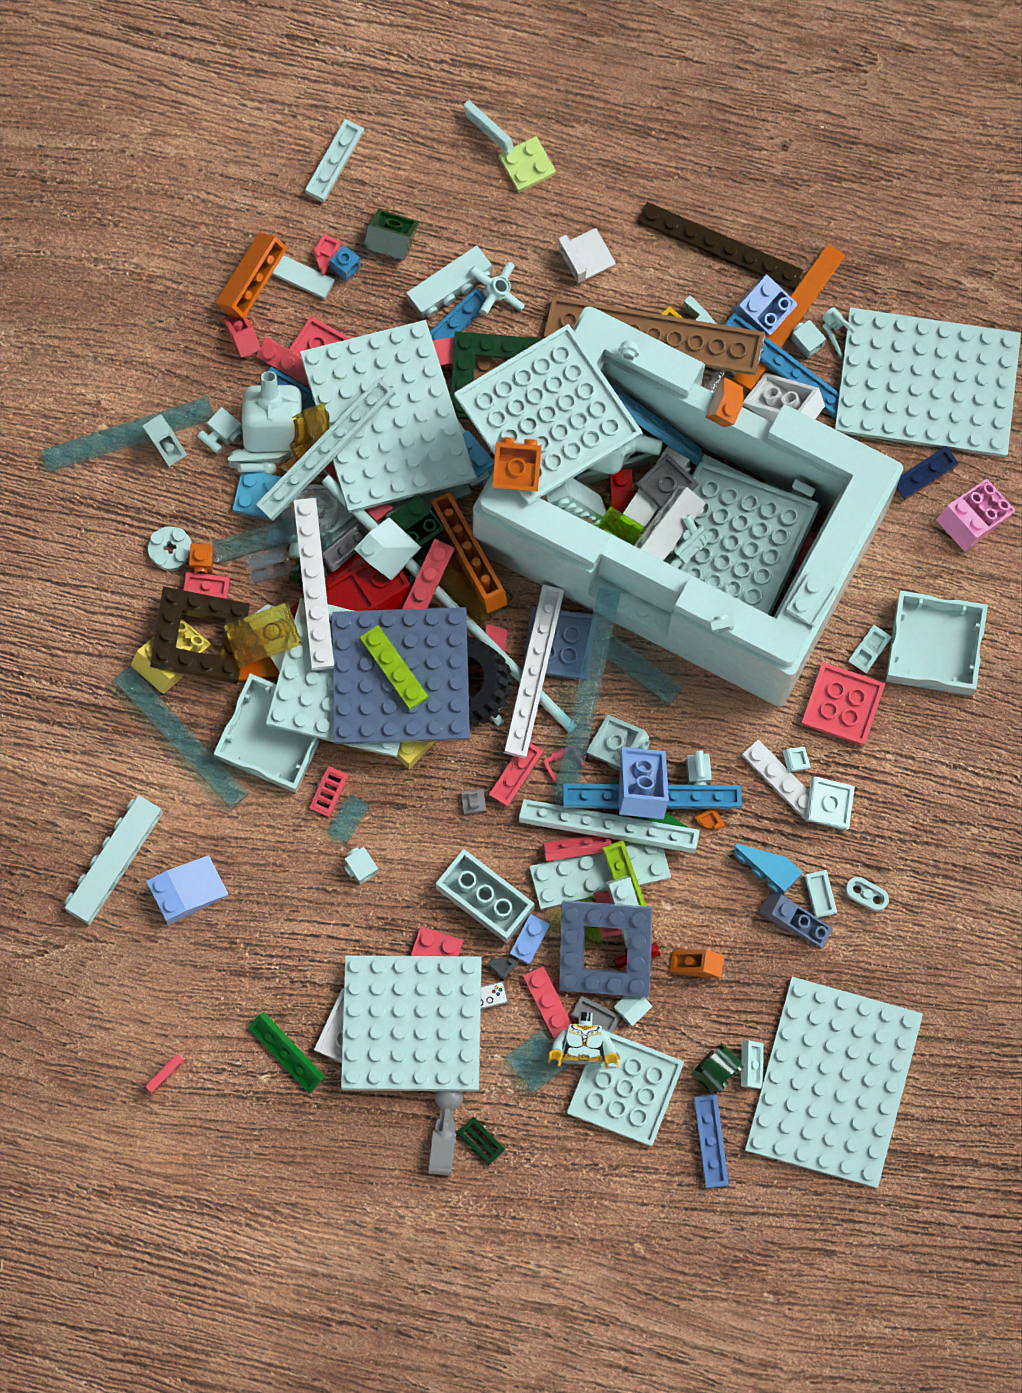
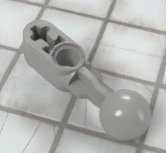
M435 1091L434 1099L437 1106L441 1109L440 1117L435 1122V1130H433L428 1174L451 1176L456 1139V1123L453 1120L454 1110L462 1104L463 1091Z

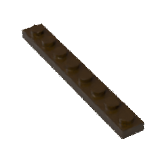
M646 202L638 219L639 224L758 276L768 275L775 283L795 291L804 271L799 267L649 202Z

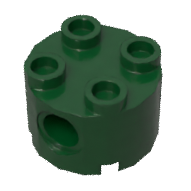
M722 1042L716 1046L718 1049L715 1052L711 1050L696 1066L695 1072L691 1073V1076L703 1085L710 1094L721 1093L729 1084L726 1080L729 1077L736 1076L744 1067L741 1064L742 1061Z

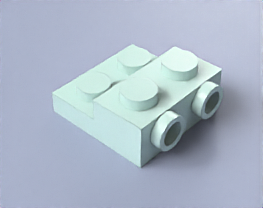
M607 714L586 753L593 758L607 763L609 767L620 771L621 748L648 749L650 740L645 730Z

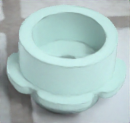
M624 341L618 348V355L625 361H632L640 355L638 345L632 341Z

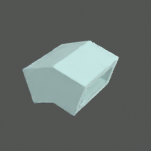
M624 996L614 1006V1009L628 1025L633 1026L653 1006L645 997Z

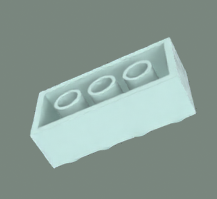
M465 849L461 851L436 882V889L506 944L534 910L535 903Z

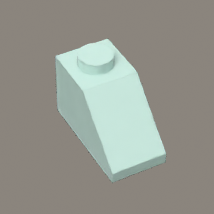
M161 414L143 425V428L169 467L187 456L182 445Z

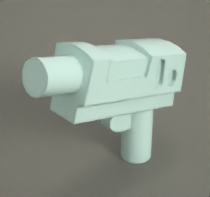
M691 515L682 518L687 530L682 534L684 540L673 550L677 557L670 563L676 568H679L683 563L687 564L690 558L711 540L712 534L706 532L702 525L696 528Z

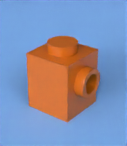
M190 544V571L198 574L213 573V545Z

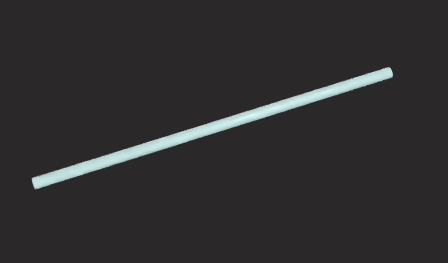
M328 475L322 481V484L346 507L340 485ZM365 510L352 513L369 531L378 526ZM413 559L405 565V568L417 578L421 567ZM438 585L434 597L445 608H461ZM467 615V630L477 640L483 641L501 654L506 660L505 663L511 669L510 674L520 683L522 669ZM542 690L539 703L571 733L577 725Z

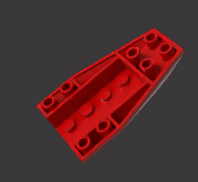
M358 552L334 572L327 571L324 574L327 604L353 611L402 610L412 589L411 584L402 571L393 580H390L370 565ZM300 599L284 614L282 620L286 626L290 625L293 627Z

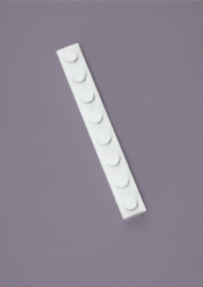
M316 498L294 500L312 670L333 669L334 659Z
M544 584L541 587L505 744V754L526 758L564 594L563 589Z

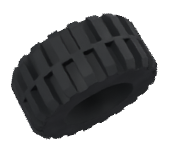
M467 638L468 665L479 664L484 672V681L480 691L469 699V726L475 727L479 725L478 722L482 724L490 722L489 717L493 716L496 718L500 714L498 710L501 707H506L507 702L505 699L511 696L512 690L509 689V685L513 684V678L508 675L511 669L505 663L506 660L501 654L483 641H474L471 638Z

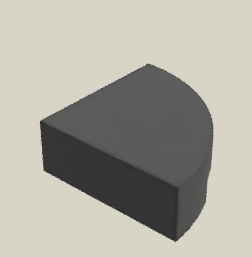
M498 958L490 961L487 966L504 981L519 965V962L512 958Z

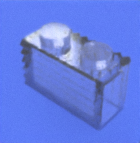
M285 545L243 555L248 580L251 585L253 583H261L262 581L266 582V580L270 581V579L274 580L275 577L278 579L279 577L283 578V576L287 577L288 574H293Z

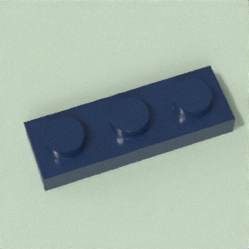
M945 446L902 474L896 489L903 499L906 500L957 467L959 462L948 447Z

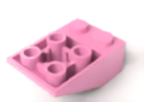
M986 479L950 503L936 521L966 552L1015 513L1016 510Z

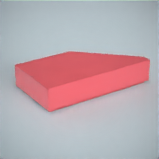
M325 234L322 235L313 252L323 276H325L330 268V259L342 247L343 243Z

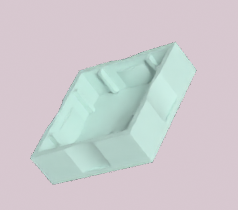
M900 591L896 603L885 682L973 696L977 686L980 665V643L984 635L988 605L962 600H943L931 595Z
M250 673L237 701L235 713L226 725L216 747L214 757L217 760L297 793L321 739L266 725L277 684Z

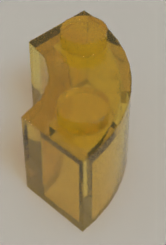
M324 403L305 409L292 417L295 425V435L289 446L296 461L329 429L330 416L328 411H326Z

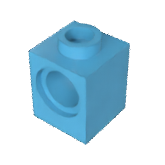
M345 245L330 259V269L345 282H348L361 267L360 257Z

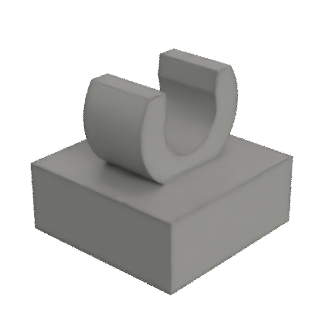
M483 789L461 791L464 815L486 812Z

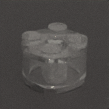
M322 485L306 486L294 500L316 498V505L319 507L317 512L319 532L322 534L332 530L339 518V507L336 497Z

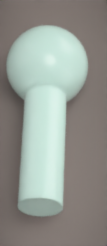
M273 461L239 463L237 465L238 472H261L271 475L276 472L277 468L276 463Z

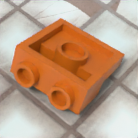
M501 437V441H496L492 488L538 492L542 445L537 444L538 440L524 439V443H516L515 438Z

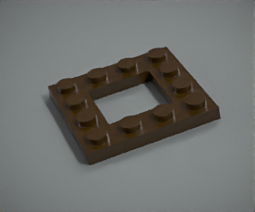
M163 586L150 667L238 684L250 604ZM181 614L224 622L219 656L176 648Z

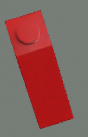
M623 469L616 474H609L613 536L621 540H636V533L620 523V517L634 498L632 469Z

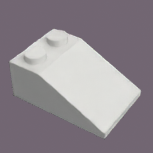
M769 373L763 375L743 401L745 407L773 423L784 404L813 419H816L825 407L819 388Z

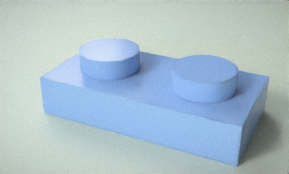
M530 914L510 952V956L530 965L550 924Z

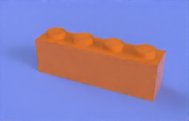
M258 233L215 304L227 315L244 319L288 248L276 236Z

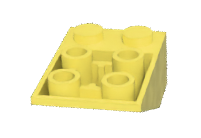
M180 619L176 648L205 653L211 646V643L183 619ZM153 637L136 651L131 667L164 694L184 674L150 667L154 643Z

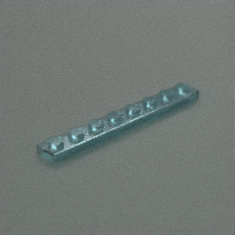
M207 396L43 449L41 451L48 472L151 440L143 425L160 414L173 432L209 421L214 416L209 398Z
M130 665L113 679L114 683L231 810L248 796L246 790Z

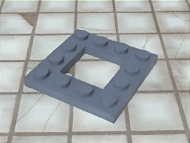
M563 900L559 991L649 997L653 907ZM585 926L628 929L627 971L584 968Z

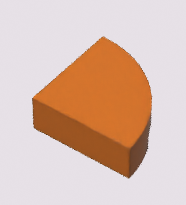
M708 809L694 817L696 823L705 829L718 830L725 827L715 809Z

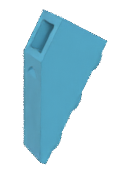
M736 844L734 847L735 857L744 864L746 862L751 866V871L759 879L763 877L769 883L768 887L775 894L780 893L784 895L802 876L803 872L787 857Z

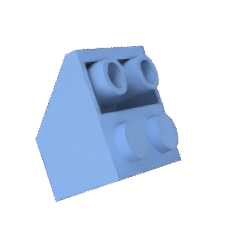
M765 275L756 281L732 310L752 327L770 336L798 304L768 275Z

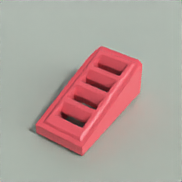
M328 766L309 809L330 818L349 779L348 774ZM330 776L340 779V783L329 779ZM326 784L337 788L336 792L326 788ZM322 792L332 796L333 799L330 800L321 796ZM318 801H322L330 805L329 808H325L317 804Z

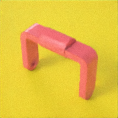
M571 745L565 749L562 747L551 753V756L544 760V766L554 783L557 782V779L548 763L561 759L567 753L573 751L581 767H586L575 746Z

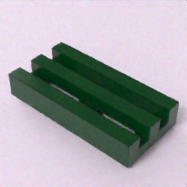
M474 1117L457 1132L488 1166L505 1151V1148ZM472 1124L498 1149L496 1152L470 1127ZM466 1130H467V1131L479 1142V1144L491 1155L490 1158H488V1157L470 1140V1138L464 1133Z

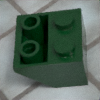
M420 495L383 520L391 518L420 547L445 530L444 526Z

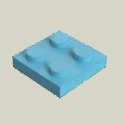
M241 472L232 509L233 512L271 520L256 504L282 477L261 472Z

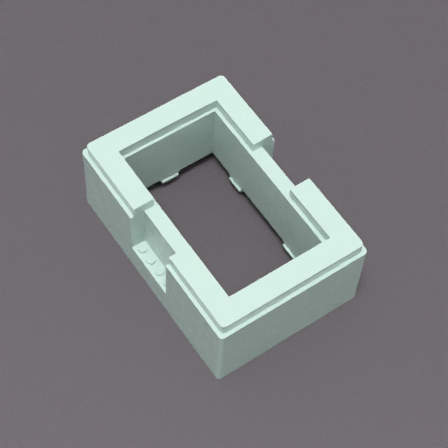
M586 307L583 309L572 330L609 383L696 445L763 478L766 481V485L790 493L792 485L797 479L816 489L813 501L819 503L820 508L828 511L829 514L774 617L545 501L546 494L528 505L518 490L492 488L494 470L473 506V536L477 539L487 558L540 585L544 584L563 589V597L777 707H782L791 694L888 511L901 477L903 466L889 456L786 404L781 408L774 423L742 407L734 425L722 427L705 417L715 393L701 386L705 368L704 363L596 308ZM624 341H632L638 345L640 355L632 361H625L618 355V348ZM809 572L825 580L831 586L838 588L814 628L786 612V608ZM720 615H727L728 618L733 617L734 629L711 634L710 621H714V617Z

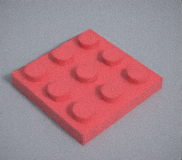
M822 662L801 725L864 746L885 683Z

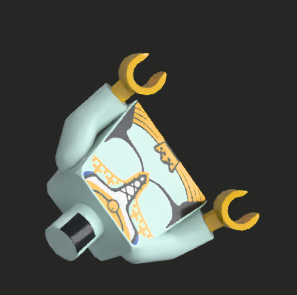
M579 1012V1023L569 1024V1028L563 1029L553 1042L552 1050L548 1057V1064H550L551 1060L555 1059L558 1061V1066L561 1063L605 1065V1068L609 1069L608 1064L610 1063L616 1064V1068H619V1057L616 1055L615 1045L608 1033L602 1031L601 1026L592 1025L593 1013Z

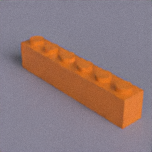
M451 492L430 500L432 511L444 526L445 530L443 533L449 544L455 547L454 553L487 614L508 605L504 588L477 539L473 536L472 530Z

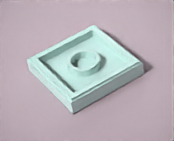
M815 776L812 777L805 821L848 830L855 786Z

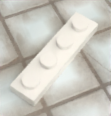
M757 740L742 754V757L805 819L809 791Z

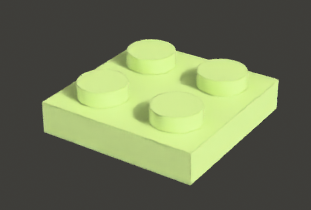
M537 136L515 146L514 150L509 154L502 152L498 155L518 193L556 175V170Z

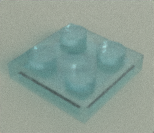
M542 1030L505 1056L507 1062L532 1094L569 1067L567 1063H561L558 1066V1061L555 1059L551 1060L550 1064H548V1057L553 1044Z

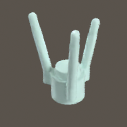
M834 307L823 315L822 320L825 324L822 327L827 331L839 357L843 358L841 349L831 329L838 330L844 325L852 333H855L856 330Z

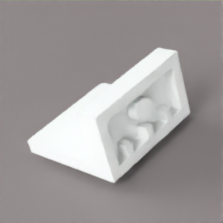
M596 228L572 240H569L567 235L560 237L558 240V249L577 283L615 266V261Z

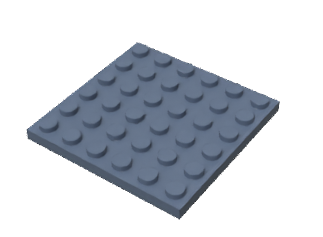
M466 607L332 612L335 744L470 740ZM377 625L380 626L429 697V699L411 711L360 640V636Z

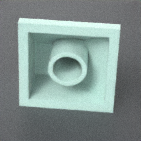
M388 518L370 531L354 550L370 565L390 580H393L422 547L391 518Z

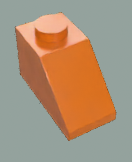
M722 377L705 417L722 427L734 425L743 406V387Z
M707 949L673 950L670 972L701 978H721L724 955Z

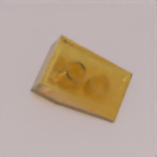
M288 602L224 626L238 668L260 662L302 645Z

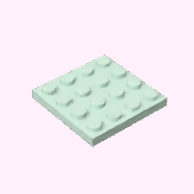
M607 1032L615 1045L616 1055L619 1057V1068H616L614 1063L608 1064L609 1069H606L605 1065H585L567 1114L652 1147L684 1061Z

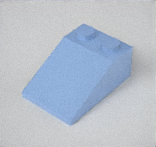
M629 747L621 748L618 796L619 815L664 819L669 802L666 751Z
M209 855L165 871L147 880L148 887L168 926L229 896Z

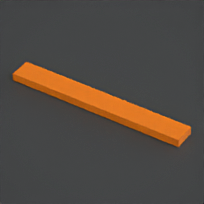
M827 244L791 295V298L798 305L770 336L765 334V337L780 348L784 346L793 333V329L800 323L846 255ZM759 361L756 376L736 373L733 381L751 392L768 367Z

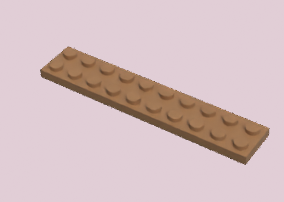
M556 296L552 298L544 338L567 324L573 329L583 309L593 307L705 364V367L757 375L765 332Z

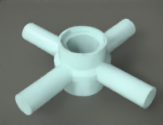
M507 262L500 276L493 278L488 277L475 266L469 271L470 274L485 285L483 292L486 300L479 310L480 314L486 316L493 303L502 299L519 312L524 308L525 305L509 293L511 285L508 278L515 267L513 263Z

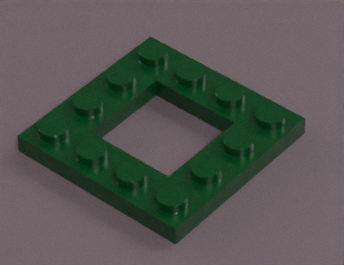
M455 331L450 398L456 417L458 419L471 420L454 396V393L474 381L475 356L511 359L541 341L542 338Z

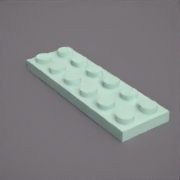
M633 842L625 843L639 886L671 879L664 848ZM604 853L558 859L529 867L540 911L562 906L563 900L582 901L594 898V893L608 891L606 882L613 880Z

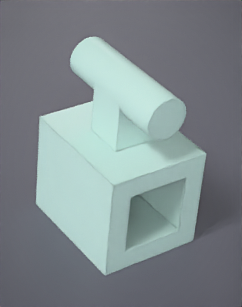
M221 407L207 422L208 430L212 433L208 435L201 431L197 437L218 454L223 447L217 442L221 440L227 446L231 442H236L242 435V425Z
M695 751V755H687L688 785H710L712 776L709 753L703 754V751Z

